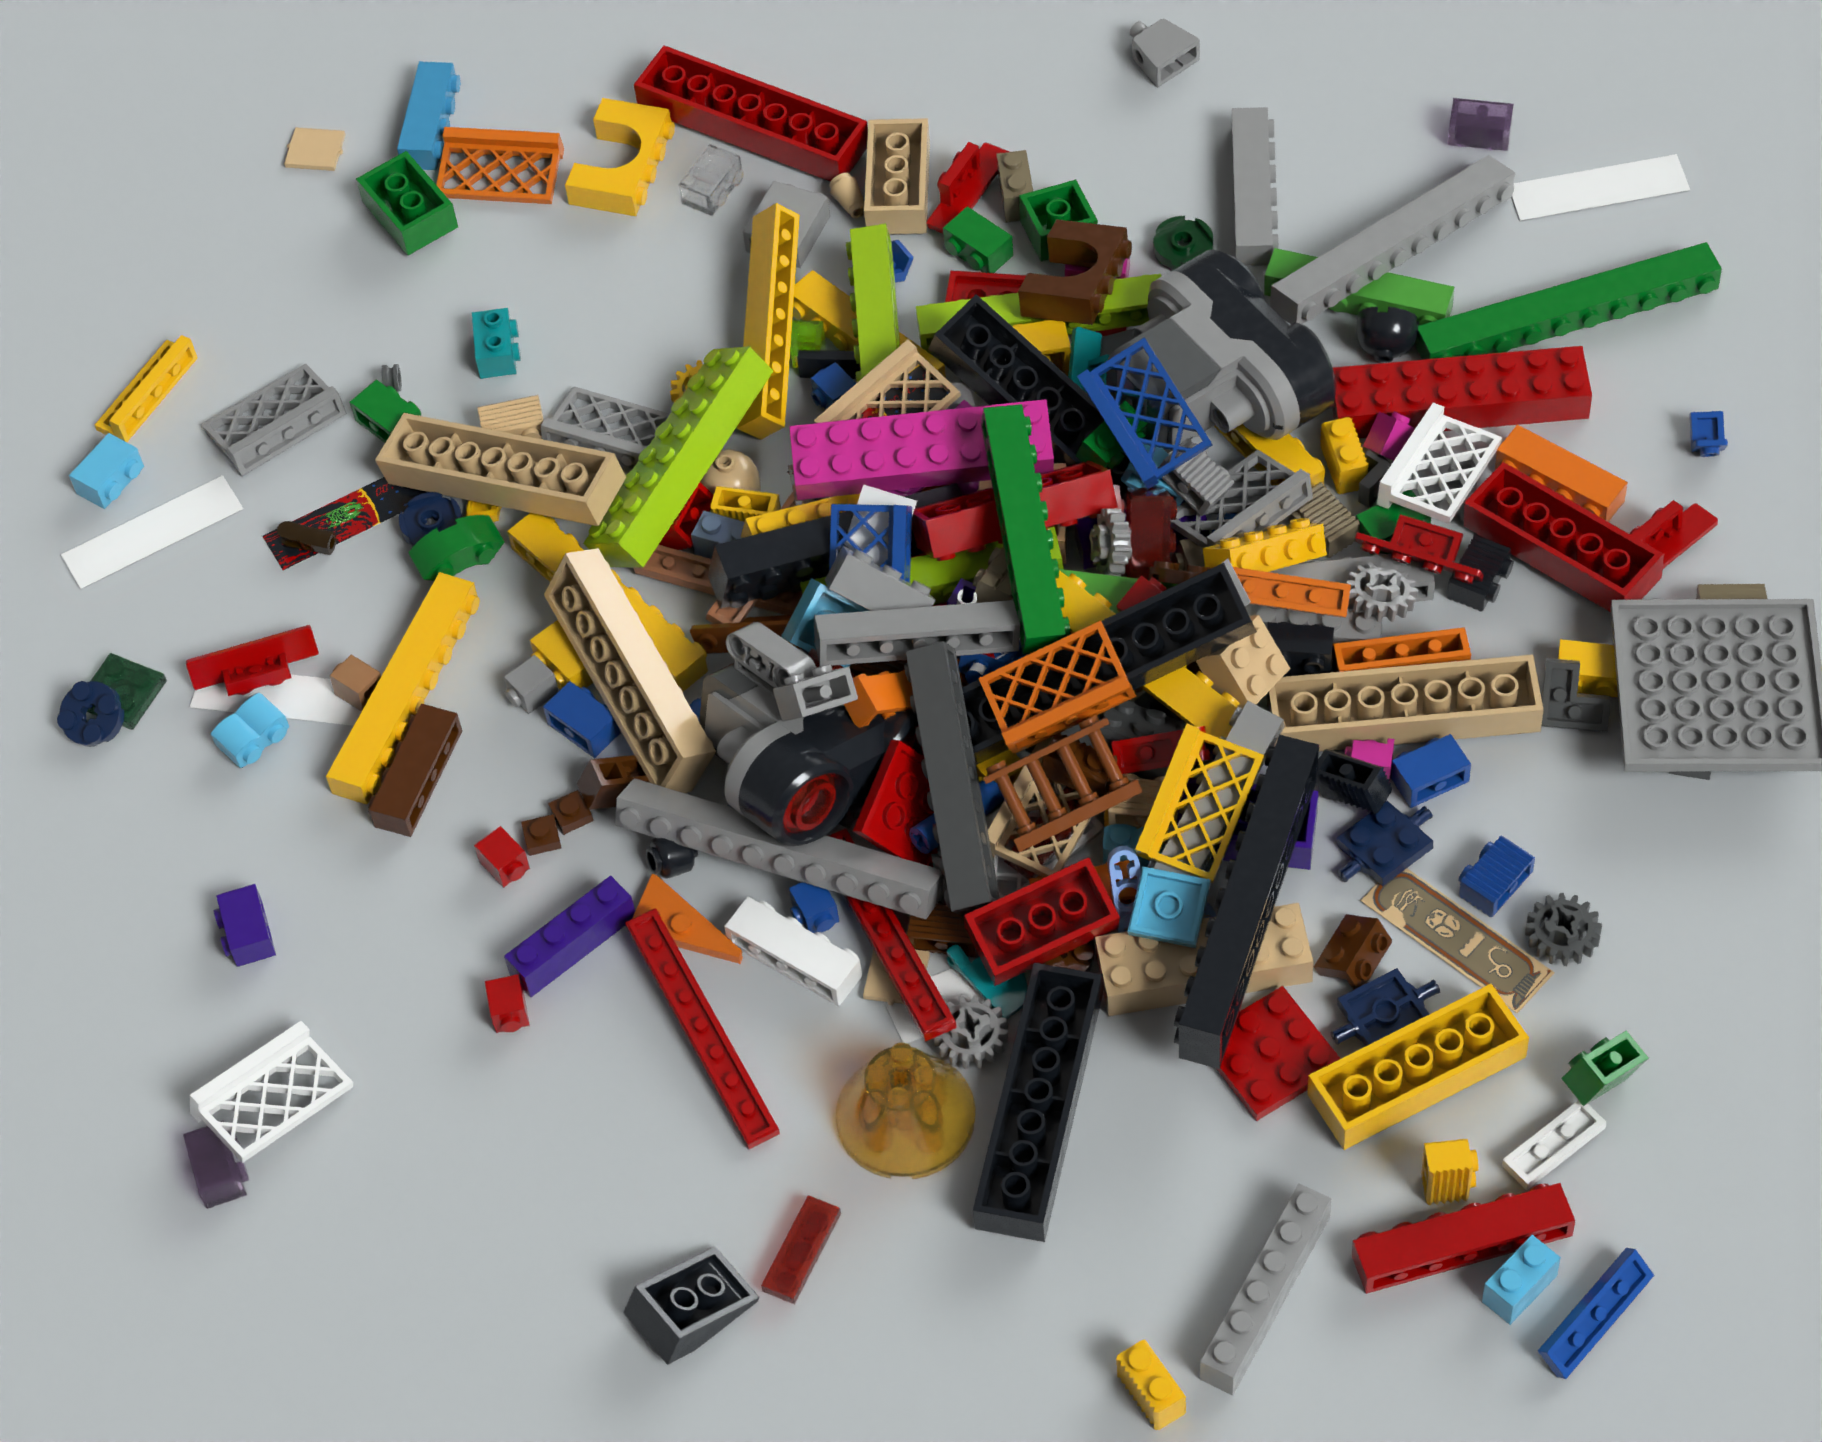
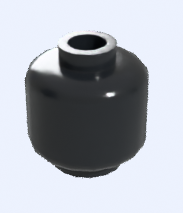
M653 838L649 848L646 849V860L650 870L654 874L658 873L664 879L691 871L695 863V857L698 856V850L678 845L674 841L665 838Z

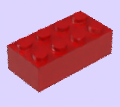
M1089 857L964 915V927L994 986L1032 969L1034 963L1043 964L1094 940L1097 936H1103L1119 928L1120 916Z

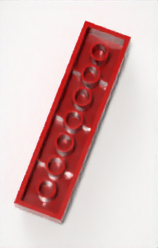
M663 45L634 83L637 104L669 109L672 122L830 182L839 174L850 173L867 149L868 125L866 120Z
M1583 346L1333 367L1336 380V397L1332 406L1334 420L1346 417L1352 418V423H1354L1359 439L1367 438L1379 412L1391 417L1393 411L1410 418L1411 420L1408 425L1416 428L1432 403L1444 406L1445 416L1477 428L1589 419L1592 391Z

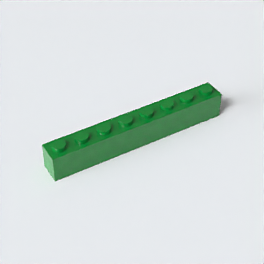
M1022 404L983 408L982 435L1013 602L1020 622L1023 654H1031L1069 636L1070 624L1068 617H1063L1061 608H1064V593L1062 588H1057L1056 579L1059 578L1058 561L1056 558L1052 559L1050 550L1053 549L1052 531L1046 530L1045 521L1048 520L1046 501H1041L1039 492H1042V478L1040 472L1035 473L1034 464L1037 463V452L1035 444L1030 445L1028 436H1031L1032 433L1030 417L1024 416Z

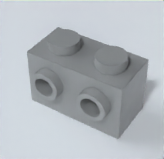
M831 664L812 669L813 676L804 678L803 673L783 678L785 685L773 688L781 720L787 721L803 718L858 700L850 668L844 667L833 670Z

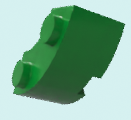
M472 515L455 519L456 525L440 532L436 528L421 538L408 553L422 578L435 581L439 572L455 576L466 568L489 564L505 543L490 516Z

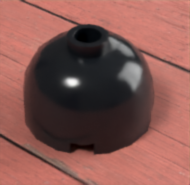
M1378 307L1362 309L1358 312L1357 340L1363 350L1374 356L1375 360L1391 362L1393 358L1401 357L1412 349L1416 342L1419 321H1417L1415 314L1396 307H1388V313L1378 312Z

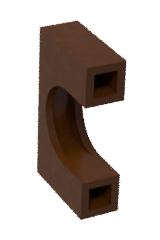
M1056 219L1047 236L1049 262L1083 266L1090 269L1084 273L1067 277L1028 273L1018 290L1021 316L1092 325L1098 313H1102L1107 295L1112 294L1116 277L1121 276L1125 259H1129L1131 256L1132 242L1128 240L1127 227Z

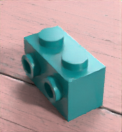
M508 308L472 312L475 360L480 379L517 374L516 361H521L519 343H514V338L519 337L517 320H511Z

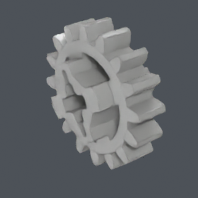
M1101 509V514H1097V524H1094V529L1090 531V558L1093 561V566H1097L1096 574L1121 577V574L1125 573L1124 564H1128V559L1131 558L1130 536L1132 531L1129 523L1125 522L1126 514L1122 513L1121 509Z
M1384 561L1381 562L1380 566H1375L1374 563L1368 562L1367 569L1359 565L1357 566L1356 573L1350 572L1346 583L1351 584L1348 604H1354L1353 611L1355 613L1364 611L1365 619L1373 615L1376 616L1377 622H1381L1383 617H1387L1391 622H1394L1395 615L1405 618L1407 611H1413L1418 589L1415 588L1416 580L1408 579V571L1398 572V565L1396 564L1388 568Z
M977 995L973 996L971 1002H966L963 996H959V1004L956 1006L950 1001L947 1002V1007L956 1020L957 1028L933 1038L934 1045L939 1046V1055L941 1057L949 1055L951 1065L956 1064L958 1060L962 1061L963 1069H967L970 1062H975L978 1068H982V1060L985 1058L993 1063L995 1061L994 1052L1002 1054L1004 1052L1003 1042H1008L1007 1019L1002 1018L1001 1008L996 1007L992 1009L990 999L985 1000L983 1004L979 1003ZM967 1025L970 1027V1031H973L974 1039L971 1037V1033H968Z

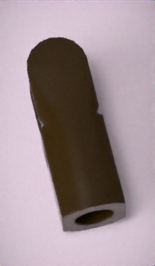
M284 521L277 527V533L281 537V542L286 547L299 548L331 555L335 549L337 538L333 531L309 526L305 527L291 521Z

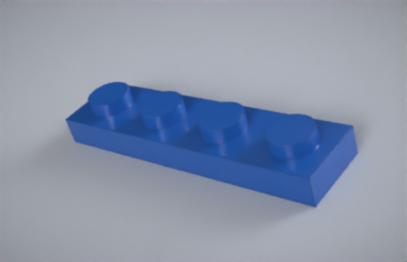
M1625 1248L1539 1348V1354L1556 1377L1568 1378L1655 1276L1636 1249Z

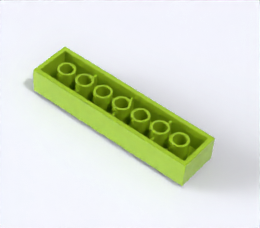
M750 346L713 349L705 356L704 364L698 373L688 381V388L682 397L674 402L671 407L672 412L666 421L658 426L655 431V437L649 446L641 451L638 457L639 461L633 470L625 475L626 479L599 526L592 525L590 527L589 535L583 544L589 550L599 548L610 567L643 568L773 373V370Z

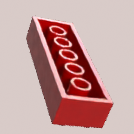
M1092 461L1082 462L1041 474L1042 492H1039L1040 500L1046 501L1048 520L1045 521L1046 530H1048L1047 527L1057 524L1060 527L1074 525L1078 523V518L1085 516L1097 518V514H1101V509L1118 508L1110 470ZM992 488L914 509L912 531L916 548L930 557L936 558L937 561L952 559L956 557V552L967 550V552L984 550L987 548L986 544L998 541L999 544H1003Z
M1504 462L1464 502V527L1481 537L1510 547L1511 554L1609 612H1611V600H1642L1662 578L1664 558L1662 552Z

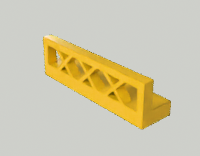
M181 335L175 343L166 340L96 422V430L105 435L110 433L128 442L197 360L198 357L191 339Z

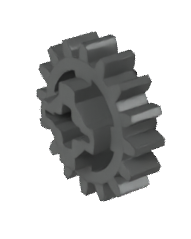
M1560 893L1556 901L1550 895H1547L1545 905L1536 902L1534 904V911L1528 912V924H1526L1525 935L1529 936L1528 946L1529 948L1538 946L1536 956L1540 958L1545 954L1549 955L1550 964H1553L1556 958L1561 959L1563 966H1567L1568 960L1571 958L1577 964H1580L1582 954L1591 957L1594 947L1599 946L1602 923H1598L1599 913L1597 911L1589 913L1590 903L1587 901L1582 905L1578 904L1577 895H1574L1570 901L1565 899L1564 893ZM1548 918L1549 921L1544 922V927L1540 928L1541 923ZM1586 931V936L1581 941H1579L1578 938L1582 937L1583 932Z

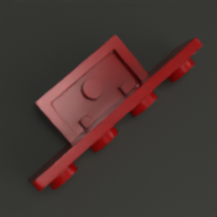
M968 142L961 152H957L950 168L939 177L937 187L940 192V204L927 220V227L943 234V227L967 206L973 209L998 174L996 154L1009 151L987 142L983 143L979 149L978 145Z
M1673 500L1664 508L1657 509L1648 521L1641 526L1635 527L1630 532V535L1664 554V569L1718 525V518L1697 503L1692 504L1683 512V506Z
M1401 514L1391 542L1356 532L1355 540L1358 544H1361L1360 549L1375 555H1379L1380 551L1392 554L1391 559L1403 564L1410 565L1412 560L1422 563V569L1435 574H1441L1442 570L1454 573L1453 578L1464 583L1472 584L1473 580L1482 582L1484 575L1481 570L1455 562L1463 538V534Z
M306 625L186 660V667L195 690L225 682L228 696L234 694L244 695L250 693L255 688L266 685H279L286 679L292 678L288 663L316 656L319 654L312 628L310 625Z

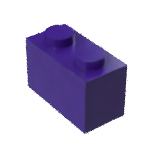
M256 884L216 895L219 908L214 910V915L219 929H225L226 936L220 938L226 957L232 955L236 966L240 967L276 956L264 905Z

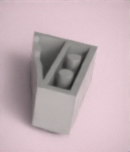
M845 546L840 550L825 578V582L830 590L870 611L930 607L936 601L929 594L931 588L916 580L910 584L900 578L902 573L886 564L882 568L873 563V558L858 549L852 551Z

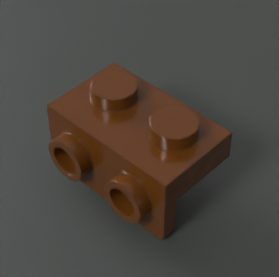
M1346 914L1313 967L1320 976L1346 979L1352 989L1355 990L1369 981L1391 945L1392 939L1378 918Z

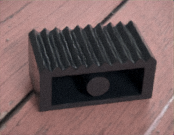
M1474 534L1459 564L1481 570L1484 575L1482 582L1473 580L1472 584L1464 583L1454 579V573H1452L1448 582V599L1466 604L1467 607L1471 606L1480 612L1484 610L1488 601L1494 603L1500 591L1501 585L1498 584L1502 577L1507 579L1513 568L1514 561L1510 560L1511 548Z
M1325 749L1318 759L1317 785L1323 797L1333 798L1334 801L1339 800L1340 803L1344 802L1345 805L1350 803L1351 806L1355 805L1356 808L1361 807L1362 810L1367 809L1368 812L1372 811L1373 814H1376L1392 792L1391 783H1388L1389 779L1385 775L1386 771H1383L1384 767L1329 749Z

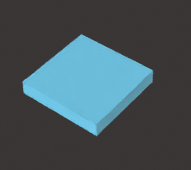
M1142 867L1127 931L1128 935L1196 948L1211 885L1210 879Z

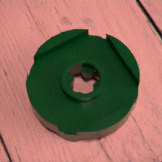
M1185 216L1171 217L1158 225L1156 235L1153 238L1155 257L1160 263L1169 267L1170 271L1207 250H1213V232L1204 221L1195 218V221L1185 220ZM1182 240L1184 243L1190 242L1186 246L1178 245V241Z

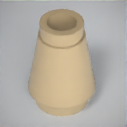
M842 173L834 177L829 184L831 188L830 194L852 218L862 216L864 214V200L856 178L849 173Z

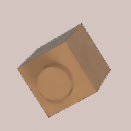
M352 654L343 663H339L330 674L334 694L361 712L381 678L379 671Z

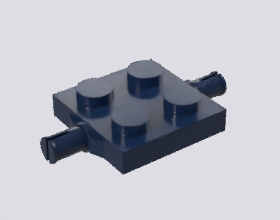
M1385 801L1378 813L1373 814V812H1370L1337 837V846L1351 860L1341 869L1337 870L1339 878L1343 879V882H1347L1360 871L1372 876L1384 886L1433 849V840L1419 828L1433 817L1431 811L1426 806H1423L1412 816L1402 814L1389 801Z
M1398 968L1337 998V1006L1346 1017L1347 1024L1331 1031V1037L1333 1041L1335 1040V1044L1339 1045L1343 1041L1355 1036L1367 1046L1429 1015L1425 1008L1424 1000L1439 994L1440 988L1435 980H1431L1416 989L1405 980Z

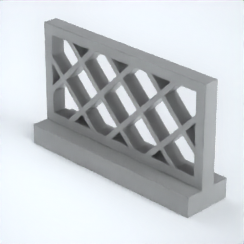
M304 364L202 424V427L206 434L233 462L239 474L243 476L347 413L338 391L333 386L328 387L307 364ZM305 376L309 378L307 385H295V382ZM275 394H283L281 400H269V398ZM291 394H303L301 400H289ZM311 394H318V395L312 397L311 399H309L310 396H311ZM250 409H257L254 416H242L243 413ZM265 409H277L275 416H263ZM285 409H292L291 411L284 414ZM223 425H230L228 431H215ZM239 425H251L249 431H237ZM259 425H265L264 427L257 430ZM233 440H240L231 446Z
M574 386L552 419L545 418L541 424V435L543 440L614 453L623 472L629 473L639 461L638 457L641 451L655 437L657 426L665 422L670 414ZM577 399L588 401L590 403L589 405H585L578 408H575L573 405ZM612 408L618 412L603 416L601 410ZM595 412L596 419L582 422L580 416ZM640 416L646 420L631 424L629 418ZM574 418L577 424L571 425L562 421ZM623 420L624 427L610 430L608 424ZM602 426L605 432L598 433L590 429ZM650 428L653 432V435L639 438L636 432ZM630 434L633 440L626 441L618 437Z
M1256 450L1228 470L1230 478L1234 482L1243 481V487L1230 488L1220 499V504L1214 505L1204 514H1219V520L1201 521V515L1186 501L1164 516L1166 525L1201 548L1220 544V540L1225 538H1242L1246 532L1267 531L1268 526L1277 525L1313 498L1310 474L1302 469L1295 473L1260 450ZM1257 463L1267 468L1266 471L1249 472V469ZM1286 479L1279 485L1271 486V480ZM1266 480V486L1248 487V481ZM1248 496H1263L1256 502L1247 503ZM1243 497L1242 503L1225 504V498ZM1224 513H1239L1232 519L1224 520ZM1196 515V521L1181 522L1179 520L1184 516ZM1200 530H1215L1207 537L1200 534Z

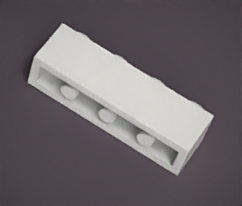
M748 896L724 926L726 937L737 945L742 952L838 1007L862 977L860 959L853 951L847 948L840 949L833 945L825 935L819 932L812 933L803 928L802 924L795 918L790 916L786 918L780 915L765 901L758 902Z

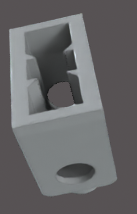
M1160 19L1150 27L1138 21L1130 29V35L1133 37L1132 57L1157 88L1200 60V39L1166 19Z

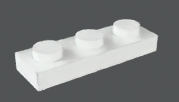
M1578 1100L1502 1160V1167L1527 1191L1606 1128L1607 1122L1589 1104L1583 1106Z

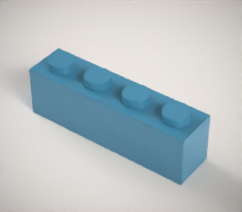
M423 61L418 63L397 151L398 155L407 151L423 170H437L439 158L442 157L444 147L442 137L444 127H450L449 117L450 114L455 112L454 97L455 93L460 91L461 80L460 76L455 73L453 63Z

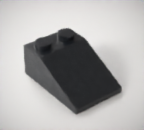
M713 1247L636 1285L623 1313L668 1365L698 1349L756 1304L760 1297L716 1247Z

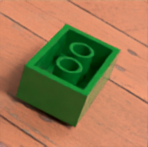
M407 151L356 178L363 204L408 256L458 228L453 204Z

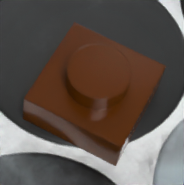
M579 790L548 803L550 811L554 814L563 835L594 821L592 813L588 810Z
M554 814L521 822L529 856L562 848Z

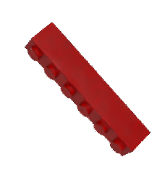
M1544 1183L1536 1185L1528 1192L1521 1194H1503L1496 1198L1495 1201L1485 1204L1471 1203L1464 1206L1460 1211L1449 1214L1438 1212L1432 1214L1424 1221L1413 1224L1411 1222H1402L1388 1231L1380 1233L1375 1231L1366 1232L1353 1240L1352 1258L1364 1291L1367 1294L1514 1253L1531 1235H1534L1544 1244L1573 1236L1576 1220L1561 1183L1550 1186Z

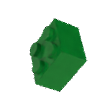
M1076 179L1019 195L1020 222L1041 262L1049 260L1047 236L1056 219L1098 224V220Z

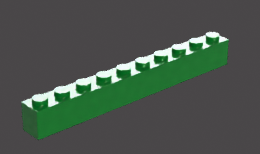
M1701 243L1419 325L1415 347L1422 360L1508 352L1514 348L1533 345L1541 340L1555 336H1564L1569 332L1591 328L1613 319H1622L1630 314L1649 311L1655 307L1672 302H1680L1685 298L1710 293L1713 290L1719 289L1722 268L1708 243Z

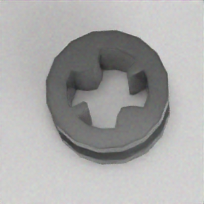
M394 364L392 368L382 365V384L386 387L388 385L392 386L397 392L401 391L402 380L399 364Z

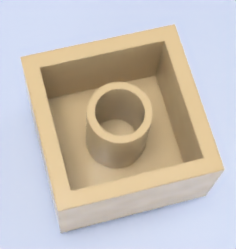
M1259 615L1250 616L1257 631L1256 633L1196 661L1202 673L1214 683L1211 688L1220 695L1224 691L1232 695L1240 703L1238 707L1242 709L1247 700L1257 704L1291 669Z

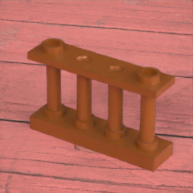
M1097 715L1078 723L1081 730L1008 766L1005 760L986 768L989 775L983 777L984 783L988 784L994 780L996 781L1019 828L1016 830L1018 837L1012 839L1018 852L1032 847L1143 792L1137 779L1129 782L1127 776L1123 777L1100 728L1110 724L1107 718L1099 720ZM1088 735L1111 782L1108 785L1111 791L1100 797L1096 791L1092 792L1069 745ZM1057 750L1080 797L1078 800L1080 806L1069 812L1066 807H1061L1039 762V758ZM1025 765L1050 813L1047 815L1049 821L1038 827L1035 822L1031 823L1008 776V773Z

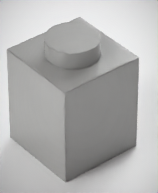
M533 655L504 676L507 691H505L506 697L513 706L518 707L520 705L528 714L559 692L555 674L536 655Z

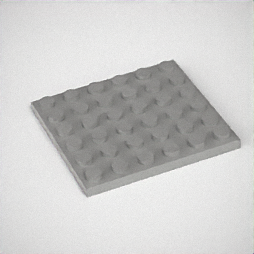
M1813 599L1611 600L1610 610L1624 772L1822 771V665Z

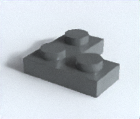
M1546 658L1542 696L1544 711L1541 726L1608 732L1611 696L1577 693L1580 661Z

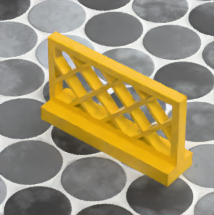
M1186 723L1136 845L1135 851L1137 856L1149 861L1150 859L1196 877L1210 879L1211 883H1214L1263 762L1264 755L1202 732L1198 727ZM1207 742L1217 746L1223 758L1204 766L1199 755L1203 743ZM1224 749L1233 752V754L1226 756ZM1240 756L1254 760L1250 772L1236 778L1229 761ZM1196 761H1198L1200 768L1193 770ZM1225 763L1232 780L1213 787L1207 771ZM1203 773L1210 789L1191 797L1186 786L1188 780ZM1246 780L1243 790H1241L1239 783ZM1235 785L1240 796L1237 804L1223 809L1216 793ZM1183 792H1185L1187 799L1180 802ZM1213 795L1219 812L1201 819L1194 802ZM1190 804L1197 821L1178 829L1174 820V814L1177 809ZM1233 812L1229 822L1226 814ZM1222 816L1227 827L1224 836L1210 841L1203 824ZM1172 823L1174 831L1167 833ZM1200 826L1207 843L1188 850L1181 834ZM1178 836L1184 853L1172 858L1159 853L1163 841ZM1221 843L1216 854L1213 846ZM1209 848L1214 858L1210 871L1206 872L1196 868L1191 855ZM1187 857L1190 865L1183 863L1179 860H1182Z

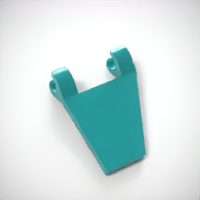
M956 944L946 951L948 955L946 957L947 963L959 972L984 1000L990 999L993 1009L1000 1007L1002 1018L1008 1019L1023 1008L1028 988L1024 973L994 986L980 956L970 962L961 947Z

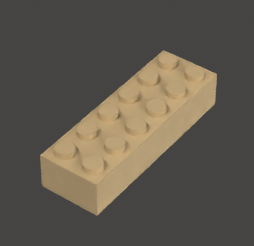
M1299 903L1274 907L1246 993L1313 982V958ZM1209 918L1202 920L1196 948L1128 935L1127 931L1095 937L1096 960L1099 974H1102L1103 994L1108 1017L1186 1004L1188 998L1184 996L1189 976H1196L1198 967H1195V960L1199 947H1206L1208 938L1205 937Z

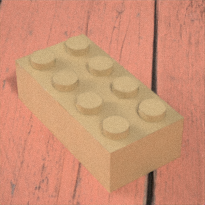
M928 118L868 120L864 200L866 226L886 223L889 234L927 233L930 161Z

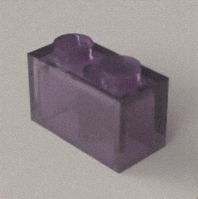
M1453 98L1448 145L1508 151L1514 104Z
M208 1126L183 1134L198 1192L207 1209L247 1195L244 1182L250 1179L245 1163L238 1162L237 1157ZM236 1134L235 1141L240 1145Z

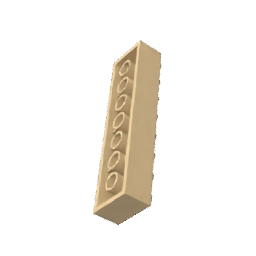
M403 413L375 459L388 484L426 492H437L446 496L599 526L626 479L614 453Z
M599 548L565 553L544 593L546 600L650 783L682 793L692 792L716 752L712 741L707 737L698 721L697 715L689 706L681 688L670 673L668 665L663 661L654 645L653 639L645 630L637 612L630 604L624 589L619 585L610 569L609 563L604 559Z
M1533 655L1282 677L1267 693L1268 711L1284 719L1285 727L1280 735L1319 744V752L1325 749L1342 750L1346 749V746L1352 747L1353 740H1374L1378 743L1387 744L1388 738L1395 739L1394 745L1428 742L1431 739L1442 738L1449 734L1454 739L1541 732L1544 711Z

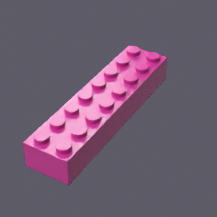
M1047 399L789 426L797 500L860 494L863 484L883 491L991 480L981 429L983 408L1022 404L1024 416H1029L1031 420L1032 433L1028 437L1030 445L1035 444L1037 452V463L1034 464L1035 473L1040 472V474L1053 471L1054 456Z

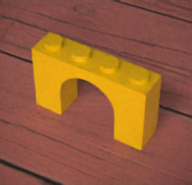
M602 98L593 118L597 139L631 145L638 149L639 153L629 163L616 168H601L574 163L565 183L568 203L574 206L637 216L640 206L646 203L649 184L655 181L657 165L665 157L667 141L673 138L675 124L671 122L669 109Z

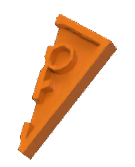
M651 874L633 918L656 908L677 947L741 964L743 959L742 950L660 877Z

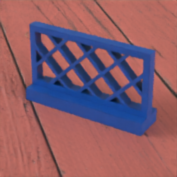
M1145 337L1089 372L1087 369L1077 375L1084 390L1147 489L1158 484V479L1213 446ZM1144 349L1149 357L1147 369L1142 370L1129 367L1132 355ZM1125 361L1124 366L1118 365L1121 362ZM1153 364L1159 373L1151 371ZM1110 369L1122 371L1119 387L1105 385L1100 376ZM1128 372L1145 376L1141 392L1124 389ZM1150 377L1163 379L1166 383L1163 397L1146 393ZM1169 391H1171L1175 399L1168 398ZM1110 392L1117 393L1115 400ZM1122 394L1139 397L1135 414L1123 412L1119 408ZM1144 399L1161 402L1158 418L1140 415ZM1166 403L1179 405L1182 408L1183 412L1180 423L1162 420ZM1186 417L1189 419L1192 425L1185 424ZM1126 418L1134 419L1132 426ZM1139 421L1156 424L1152 440L1138 438L1136 430ZM1161 425L1178 428L1174 445L1157 442ZM1183 430L1197 432L1202 440L1201 443L1193 448L1179 446ZM1144 445L1150 446L1149 453L1145 449ZM1155 448L1173 450L1170 462L1158 469L1153 461ZM1178 452H1183L1182 455L1177 457Z
M831 504L829 571L838 556V549L846 541L854 549H858L866 554L880 542L888 550V559L880 567L883 568L886 564L902 573L900 578L910 583L912 506ZM839 511H852L860 520L848 534L839 525ZM859 512L869 513L863 518V516ZM877 512H889V526L879 535L867 521ZM863 525L876 537L864 550L851 538ZM840 532L843 538L838 542ZM887 534L888 543L883 539Z

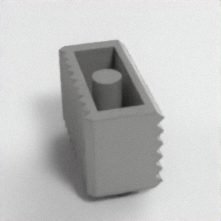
M1187 438L1179 446L1193 448L1197 443H1193L1190 438ZM1206 451L1201 452L1162 477L1201 516L1211 509L1234 484V480L1230 478L1228 471L1224 467L1216 465L1207 456ZM1178 452L1177 457L1182 455L1183 452ZM1172 453L1163 460L1158 469L1170 462Z

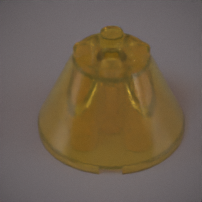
M901 1042L879 1052L848 1079L838 1098L836 1126L840 1141L846 1152L857 1164L867 1171L890 1179L891 1176H912V1179H918L946 1168L965 1150L974 1131L975 1101L969 1084L951 1064L934 1055L913 1048L907 1043Z

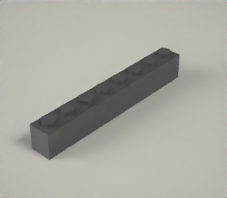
M941 641L906 651L908 663H905L904 669L908 681L912 684L913 695L910 696V703L913 712L917 715L919 727H916V737L919 745L923 747L925 758L922 759L921 766L924 776L929 781L930 791L927 792V800L930 809L934 811L936 824H933V834L941 849L942 856L939 857L938 863L942 875L946 878L945 902L947 907L951 909V912L964 917V915L1000 899L956 651L955 648Z

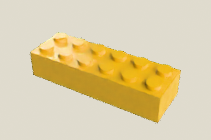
M1489 984L1308 1075L1307 1095L1343 1150H1346L1526 1058L1529 1036L1493 985Z

